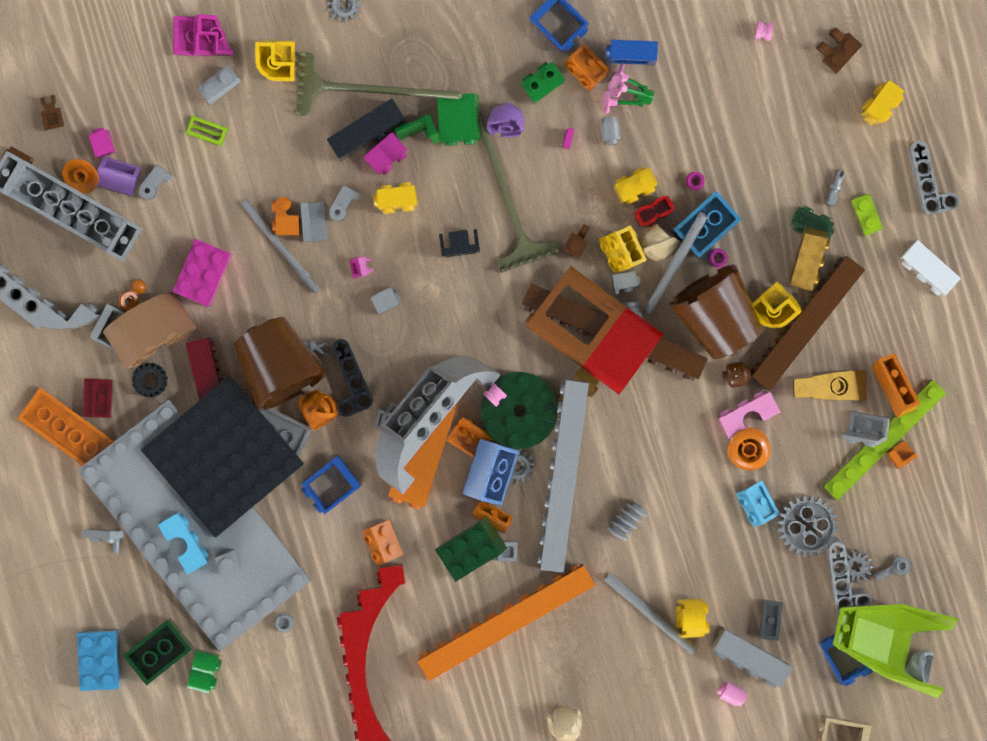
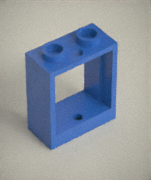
M547 0L529 17V21L561 53L564 50L569 51L575 44L573 41L578 36L582 38L589 31L587 29L589 23L566 0ZM557 3L581 25L562 45L539 22Z
M611 40L610 44L606 47L605 58L609 59V64L655 65L657 62L658 41Z
M338 455L303 482L301 490L307 498L312 497L315 501L313 506L319 513L323 512L326 514L360 488L362 484ZM335 464L352 488L326 506L309 484Z
M835 634L818 642L839 684L848 686L856 681L855 678L862 675V677H865L873 672L871 668L862 665L841 676L827 650L834 646Z

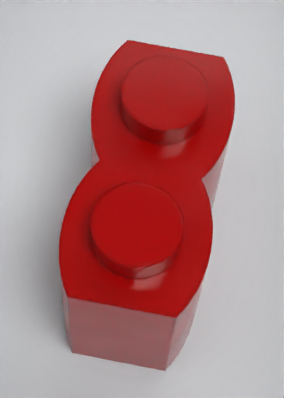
M662 196L651 205L639 208L633 216L639 227H646L657 218L669 215L675 207L669 196Z

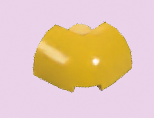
M277 39L256 41L255 58L256 66L260 73L272 81H295V41Z
M778 281L752 302L759 322L765 327L781 328L802 312L799 303L793 295L789 294Z

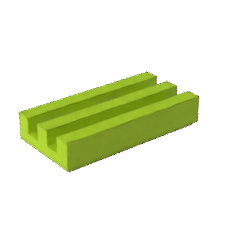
M193 115L186 130L188 135L219 146H223L226 133L228 132V128ZM194 121H197L205 125L220 129L223 132L222 134H220L209 129L197 126L193 123ZM194 128L199 131L214 135L216 137H219L220 140L217 141L215 139L192 132L191 129Z

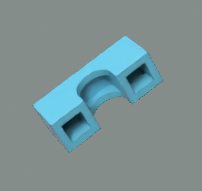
M178 511L161 521L158 526L167 541L175 537L183 538L186 541L187 551L179 555L178 560L188 575L208 563L209 560L207 558L209 554L205 547L201 548L197 541L200 539L196 532L189 529V521L186 515H181Z

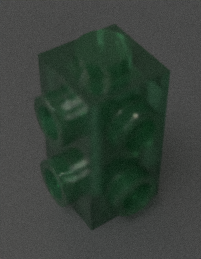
M805 205L803 208H797L789 224L793 227V231L803 234L804 227L806 226L826 231L828 239H831L835 229L832 228L834 223L830 221V217L824 214L818 216L813 213L814 210Z

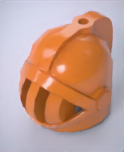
M313 390L302 396L298 401L299 411L308 422L312 431L320 429L339 416L335 400L320 390Z

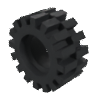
M144 363L133 372L132 385L141 396L155 397L164 392L168 384V376H166V371L160 365ZM149 372L157 377V383L152 388H148L143 384V376Z

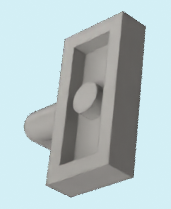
M82 530V537L90 538L92 542H101L104 539L105 543H112V553H120V539H123L124 531Z

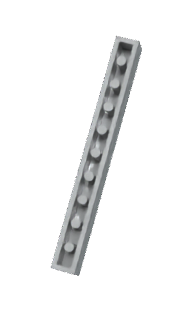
M565 378V383L561 382L560 394H563V401H559L557 413H561L560 421L556 420L555 432H558V438L553 440L552 451H556L555 459L551 458L550 470H553V475L548 478L547 489L551 490L550 496H546L545 507L548 508L547 515H543L542 526H545V534H541L540 545H543L542 553L538 552L537 564H541L540 570L564 572L589 381Z

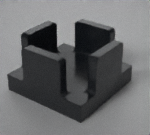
M473 229L475 244L472 245L469 244L467 230L449 232V248L444 247L443 234H439L442 258L480 253L477 229Z

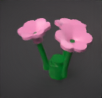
M620 64L618 70L614 73L612 81L608 84L609 91H604L602 101L603 113H609L610 106L637 105L642 107L644 104L650 105L654 98V91L648 89V86L629 78V75L624 73L625 64ZM624 82H629L638 87V89L628 88ZM621 92H629L635 94L634 98L637 101L617 100L616 98L620 96Z

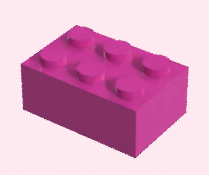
M195 239L173 292L211 307L233 254Z

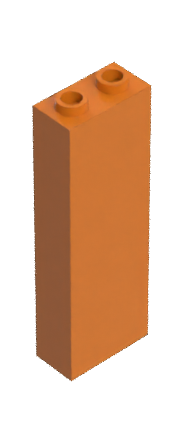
M458 402L403 469L415 480L404 494L391 486L388 495L392 497L391 501L400 504L405 501L410 503V507L419 510L421 507L425 508Z

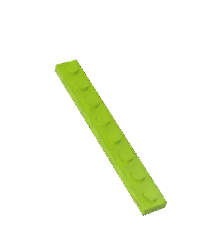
M931 380L916 395L920 405L914 411L898 418L895 415L890 420L886 441L880 445H875V447L864 446L823 487L838 501L946 392L934 380Z

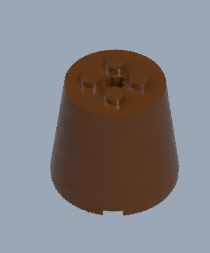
M734 264L717 269L718 273L711 277L707 274L699 278L674 296L675 302L669 303L674 313L714 360L738 353L742 348L755 341L763 331L740 272Z
M285 317L272 318L259 326L251 327L247 330V333L238 338L234 343L258 411H261L263 408L268 410L303 394L302 389L308 385L314 387L327 375L324 368Z

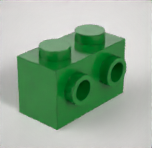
M547 62L543 63L537 68L539 70L534 75L530 73L522 79L521 87L533 104L539 102L566 81L553 62L549 64Z

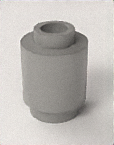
M617 117L602 118V123H600L602 142H606L607 146L617 145V141L621 140Z

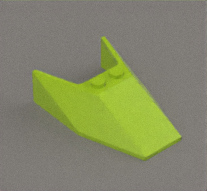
M904 604L842 607L839 613L833 645L883 677L939 698L944 690L943 687L920 682L905 672L911 637L915 632L952 630L958 622V618Z

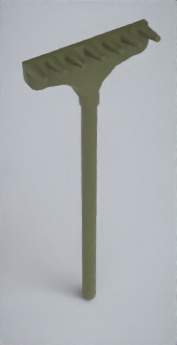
M307 52L299 53L301 56V62L298 63L300 65V71H298L300 76L299 81H297L299 88L296 91L298 99L295 100L297 110H294L297 116L308 115L312 100L317 94L325 90L460 99L462 97L461 92L326 81L315 71L314 55Z
M480 111L481 137L517 237L516 247L513 252L498 262L500 272L503 273L559 253L560 249L555 241L546 243L534 242L523 231Z

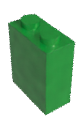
M462 94L460 99L437 98L439 142L445 143V146H457L456 142H464V145H475V141H481L478 94Z

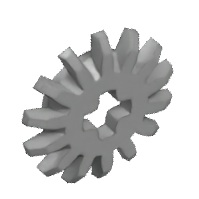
M341 0L327 2V5L332 6L331 9H328V12L334 11L332 18L338 15L339 22H341L342 17H345V22H348V16L354 20L353 13L359 15L360 12L356 8L362 6L356 3L359 0H347L349 1V9L344 8L341 10Z
M517 449L519 454L515 464H517V461H520L524 468L523 470L520 469L519 472H515L514 468L510 482L514 478L516 479V484H519V479H522L523 483L526 482L524 478L526 476L531 479L528 473L535 472L534 469H530V466L535 465V462L530 463L529 460L533 457L529 456L526 458L527 452L525 451L521 455L520 449Z
M853 549L852 555H849L847 552L850 583L857 579L859 584L860 578H863L864 581L867 580L865 574L870 576L872 574L868 572V569H873V566H868L872 559L866 560L865 558L868 554L865 553L862 556V550L855 554ZM854 561L858 564L861 563L860 571L858 572L851 569Z

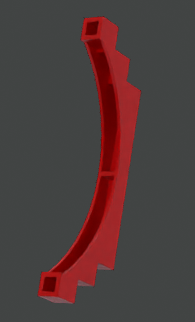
M403 564L380 567V572H376L378 584L382 583V586L361 589L359 591L360 594L357 595L358 606H362V609L340 612V617H337L338 629L342 628L343 636H340L341 648L345 647L346 655H342L344 667L348 666L349 673L345 674L346 683L351 686V693H348L349 703L354 706V712H351L352 722L357 725V731H354L355 741H391L377 719L371 704L366 679V656L369 638L382 607L400 585L406 583Z

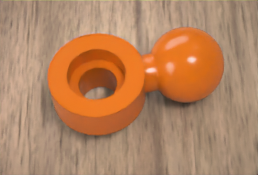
M134 280L131 284V291L123 292L119 295L118 305L122 310L129 311L138 305L137 295L144 293L146 290V284L143 280ZM126 298H128L129 301L127 305L125 304Z

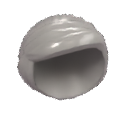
M920 650L914 653L905 667V672L916 680L928 684L930 669L934 660L933 653L929 650Z

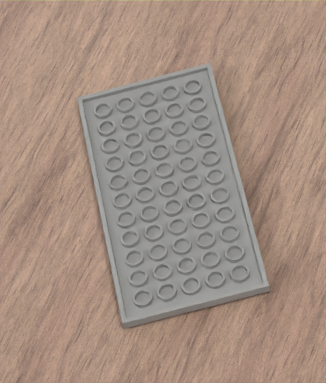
M169 399L77 471L212 643L221 651L306 586L311 580L254 507L215 538L144 455L141 449L181 416V413ZM178 511L181 515H186L189 521V529L196 532L200 539L197 541L201 548L205 547L209 554L207 558L209 560L208 563L188 575L178 560V556L187 551L186 541L180 537L167 541L158 526L161 521ZM234 549L240 569L221 576L215 556Z

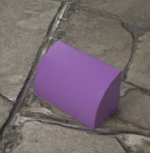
M104 156L98 167L99 182L97 186L133 196L141 167Z

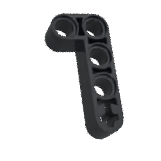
M338 339L333 343L332 349L352 396L339 402L337 409L341 416L348 417L371 407L373 398L349 342L344 339ZM338 343L346 344L347 347L344 351L346 355L350 352L351 357H345L340 360V356H343V354L336 349L339 347ZM346 360L354 362L353 370H345L344 362ZM355 377L360 378L362 381V385L358 389L353 388L351 385V381ZM366 395L369 398L367 406L360 405V396ZM343 403L351 405L350 413L345 414L342 412L341 406Z

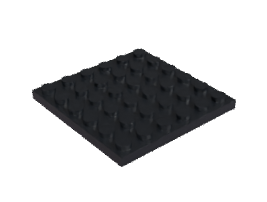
M230 375L141 449L144 455L215 538L304 465V462L262 412L258 411L256 405Z

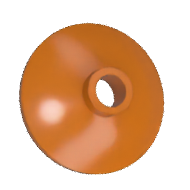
M76 158L69 160L63 167L62 175L67 185L83 194L91 193L96 189L99 182L98 173L89 162Z

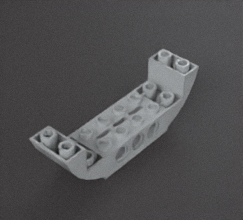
M2 263L0 264V300L37 329H44L45 327L52 329L81 328L100 318V310L89 303L81 304L72 316L63 310L57 311L54 308L56 305L47 298H40V292L33 287H26L24 285L25 281L22 278L9 274L10 269ZM4 278L5 281H6V284H5V286L2 288V287H1V280ZM18 290H20L21 297L19 299L16 298V292ZM33 302H35L37 305L34 311H32L31 304Z
M464 356L447 359L433 368L430 366L381 425L383 428L378 439L375 458L379 477L404 494L415 480L403 469L474 381L489 390L500 374L478 359Z

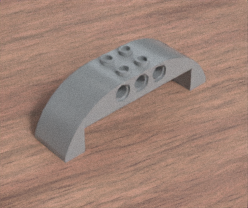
M6 151L0 161L1 193L10 196L124 262L143 228Z

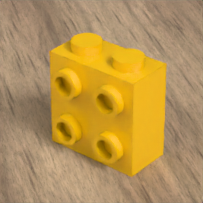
M891 80L885 83L882 81L873 91L875 96L873 98L870 97L861 107L864 110L861 113L864 117L863 120L871 126L887 122L893 114L891 109H895L903 101L904 97L902 94L905 91Z
M643 166L633 171V176L628 178L625 175L615 181L616 185H614L613 189L621 204L626 203L628 206L638 200L637 196L643 194L645 197L656 191L655 187L658 183L650 167L645 169Z
M411 182L400 183V187L392 188V185H382L380 189L376 190L377 194L373 195L374 206L378 207L384 214L395 213V209H402L403 212L414 211V207H418L415 185L411 186Z
M631 225L599 238L601 250L605 253L608 265L614 274L630 269L647 260L645 252L637 240V234Z

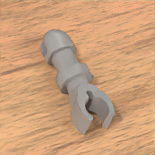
M840 169L836 171L834 182L829 187L831 190L825 200L826 205L835 206L838 191H841L840 185L842 180H844L845 171L841 172Z
M303 340L311 352L315 350L324 355L330 354V351L323 350V346L327 345L330 347V343H315L312 340L311 342Z

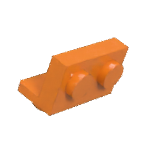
M461 417L446 441L474 458L480 439L491 442L493 438L485 429L477 427L472 420Z
M390 520L363 530L364 541L368 544L371 558L376 565L387 563L404 555Z

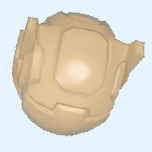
M656 223L643 230L640 237L637 238L645 255L655 261L669 257L682 242L664 228L661 229Z
M560 707L555 709L552 715L547 714L549 730L557 741H575L580 736L582 728L580 708L573 710L571 707Z

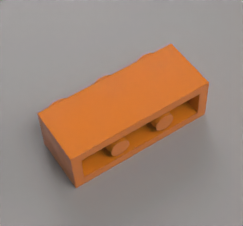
M895 353L880 358L873 364L871 368L896 417L898 418L914 411L920 405V402Z

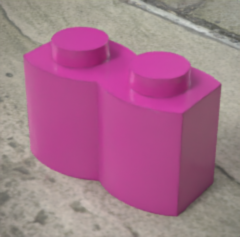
M392 132L363 158L378 175L382 173L386 175L393 169L391 165L395 161L400 163L407 157L406 152L408 150Z

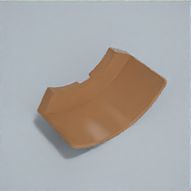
M168 292L153 297L130 309L103 330V333L125 368L139 366L147 358L155 354L157 347L163 344L167 347L178 341L186 340L197 328L173 292Z

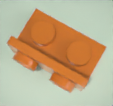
M585 43L564 62L567 70L588 91H591L611 72Z

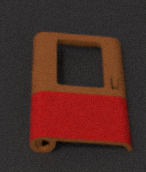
M572 266L565 272L536 313L531 312L525 320L528 323L526 325L528 329L618 395L621 394L664 335ZM566 286L572 288L608 315V320L588 345L582 343L546 316V311Z

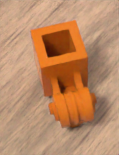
M280 197L278 200L272 201V212H276V220H272V232H276L277 236H300V216H289L286 211L292 207V202L287 197Z

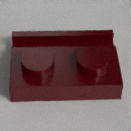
M84 378L83 417L112 418L113 380Z

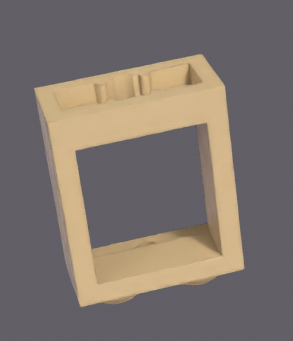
M825 715L823 720L820 719L818 731H821L820 738H817L816 741H826L829 722L860 728L858 741H869L872 727L869 723Z

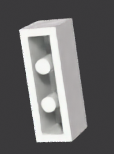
M918 240L914 241L900 257L903 261L901 264L909 271L911 269L917 273L916 277L922 283L927 282L932 286L930 290L937 296L940 294L946 296L961 279Z

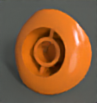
M753 427L737 432L731 438L727 447V455L731 463L740 469L748 471L763 467L769 460L771 453L770 442L766 434Z

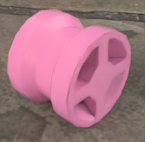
M758 20L754 39L759 40L762 38L770 42L773 23L769 22L766 24Z
M495 383L491 385L488 391L483 393L496 407L501 399L507 397Z

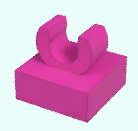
M362 256L349 260L353 279L369 275L368 273L373 271V268L367 269L366 262L371 261L370 258L365 259Z

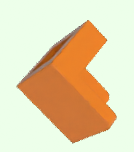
M902 441L886 452L896 469L902 468L918 457L906 441Z

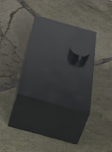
M393 98L327 138V141L339 160L343 161L373 141L377 140L380 142L388 136L386 133L404 123L405 118Z

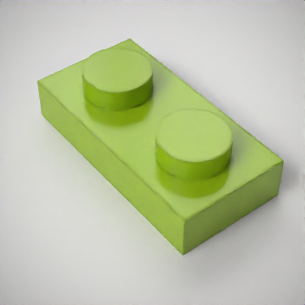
M870 193L851 200L864 236L883 229Z

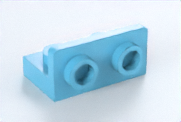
M762 480L736 493L739 504L744 508L748 521L753 527L762 525L780 514Z

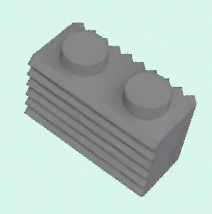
M226 65V68L220 70V73L217 72V75L211 77V80L208 79L207 82L198 86V89L209 104H213L241 81L231 67Z

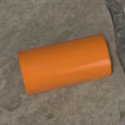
M480 500L471 516L478 520L487 516L494 528L505 534L513 519V516L488 502Z

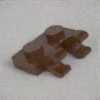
M835 27L829 35L838 44L831 50L822 41L816 49L825 56L822 62L837 74L862 47V44L849 32L844 36Z

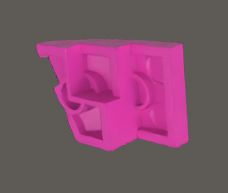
M197 14L195 17H173V55H233V50L230 49L227 43L226 35L220 28V22L216 15Z

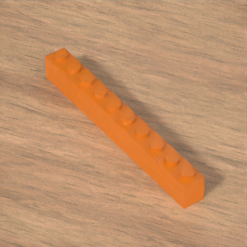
M578 563L569 568L570 572L564 576L562 573L552 578L553 582L548 585L546 583L539 585L535 588L537 591L529 594V592L519 597L520 601L513 604V602L504 605L502 607L503 611L490 613L486 616L487 620L480 623L477 621L469 626L470 630L464 633L462 630L452 636L454 639L449 642L444 640L436 645L437 649L431 652L428 649L421 653L417 662L428 681L596 586L584 564L580 566Z

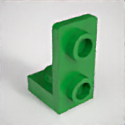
M430 114L420 116L410 123L401 124L395 129L399 140L424 131L427 139L431 138L433 144L439 143V135Z

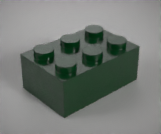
M486 516L442 543L435 551L456 582L501 555L508 548Z
M170 617L126 652L123 657L147 686L190 652L194 646Z

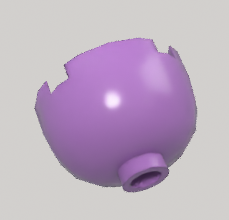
M505 102L490 111L486 128L493 135L497 132L502 133L501 137H516L521 135V131H525V118L519 108L512 103Z

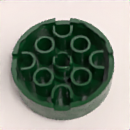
M512 372L499 377L494 383L507 397L501 399L496 407L485 395L483 396L481 418L486 431L496 442L513 449L530 448L541 443L552 432L557 420L558 405L552 389L538 376L526 372ZM516 405L524 407L525 412L523 415L517 416L514 414L513 409Z

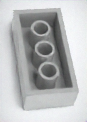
M723 626L711 644V647L714 649L713 653L723 660L726 657L731 659L732 665L741 670L743 667L747 668L748 674L757 679L761 676L764 678L763 681L773 688H776V686L782 688L793 669L785 661Z

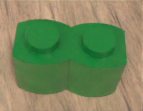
M200 649L196 650L187 688L205 693H210L211 689L215 690L217 678H214L215 672L220 670L222 660H219V654Z

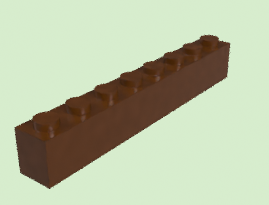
M840 257L833 266L836 268L832 273L828 272L822 279L824 283L820 288L816 287L810 294L811 300L801 305L802 312L796 319L794 318L786 325L788 329L784 334L782 332L779 333L774 340L776 344L773 348L768 347L762 355L764 357L760 364L757 362L750 370L752 372L751 378L768 391L773 388L865 271L864 268L850 257Z

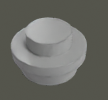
M282 613L276 617L274 624L278 631L286 633L293 628L294 620L289 614Z

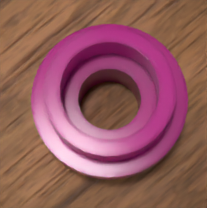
M691 172L687 175L685 183L690 190L697 191L704 186L705 179L701 173ZM692 178L698 179L697 185L692 184Z
M713 249L708 255V261L713 267H722L727 262V254L722 249ZM717 254L721 257L719 262L714 260V256Z

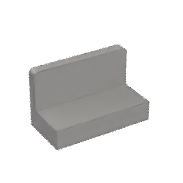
M323 202L300 203L304 242L326 241L328 237L325 204Z

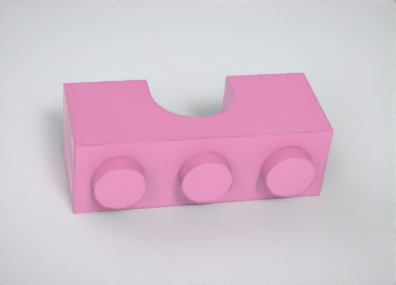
M763 390L754 395L755 399L749 402L747 399L737 404L738 408L732 411L729 408L720 413L721 417L717 419L728 439H731L740 430L745 429L743 417L747 412H756L762 421L780 413L770 392L765 393Z

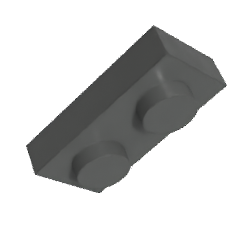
M763 600L760 639L779 641L783 602Z

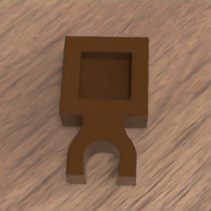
M51 95L52 101L50 104H46L44 97L40 98L41 104L45 107V111H41L45 131L65 127L61 108H55V95Z

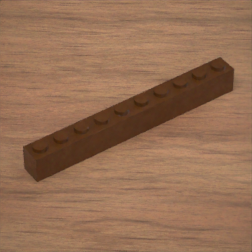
M531 283L522 302V305L525 306L524 310L535 314V311L539 309L551 291ZM561 295L557 296L546 311V316L551 320L553 318L559 320V325L568 329L571 326L578 328L577 332L588 336L589 333L596 336L608 320V315ZM661 338L648 355L647 362L658 366L659 363L665 365V370L674 374L679 371L684 374L683 378L694 381V378L699 380L708 358Z

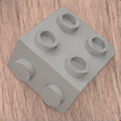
M852 411L849 431L841 433L840 438L845 439L847 443H857L859 441L864 442L865 446L875 447V445H880L887 440L890 418Z

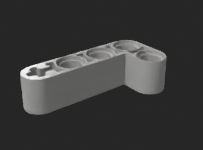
M916 141L910 144L908 155L921 211L926 215H933L957 208L959 197L955 193L938 194L927 144L923 141ZM914 148H921L922 151L919 153L914 152ZM919 156L920 158L924 157V159L916 162V159L919 158ZM921 163L926 166L924 174L918 171V165ZM924 182L930 184L931 189L929 192L923 191L922 184ZM946 197L953 199L952 207L945 204ZM928 201H932L935 204L933 211L927 209L926 204Z
M839 537L829 538L826 542L832 598L837 610L840 612L842 607L871 606L872 599L866 589H851L847 552L844 543ZM835 545H838V546H837V553H838V555H836L835 551L833 550V549H835ZM843 563L841 568H834L835 564ZM839 581H845L843 586H836ZM866 596L864 601L858 602L859 597ZM847 599L844 605H839L840 600Z

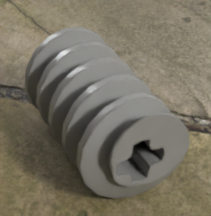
M632 499L633 505L625 504L628 509L627 511L620 510L623 516L616 515L618 522L611 521L613 528L606 527L618 539L627 541L625 533L632 535L633 533L630 528H638L635 522H643L640 516L647 517L645 510Z

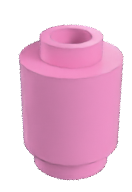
M726 681L725 684L721 683L717 691L720 699L733 706L741 707L747 697L744 689L729 681Z

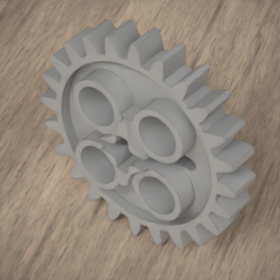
M803 495L802 501L795 497L796 503L788 501L790 507L783 506L786 512L785 514H779L783 517V520L777 521V523L782 525V527L777 528V531L783 532L779 538L786 539L783 542L784 546L790 544L789 551L795 548V555H798L800 551H802L803 557H806L807 552H809L810 557H813L815 551L818 555H821L820 549L826 551L827 540L831 537H836L833 535L834 532L840 531L835 528V525H838L840 522L834 521V518L838 515L831 514L834 508H826L828 502L825 501L821 504L822 498L820 497L816 501H814L813 495L810 496L809 500H807L806 495ZM806 507L811 509V515L808 518L802 516V510ZM798 515L807 523L812 522L811 527L821 533L822 537H818L809 529L805 531L806 526L795 519L794 516ZM821 519H824L826 521V527L822 530H819L817 528V522ZM792 523L799 524L798 532L792 533L790 531ZM812 534L815 538L814 542L807 545L805 538L807 535Z

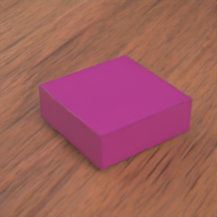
M566 129L563 148L570 150L575 129Z

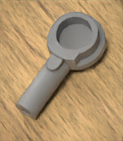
M896 557L890 567L875 573L874 577L878 581L894 573L906 575L911 569V563L906 557Z

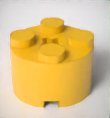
M702 598L678 599L677 603L680 606L676 607L677 628H681L682 632L678 633L679 637H704L705 634L709 633V623L706 622L708 603H704Z

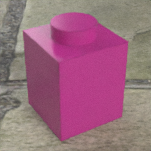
M103 127L93 130V134H90L89 138L95 157L101 158L116 153L110 131L104 130Z

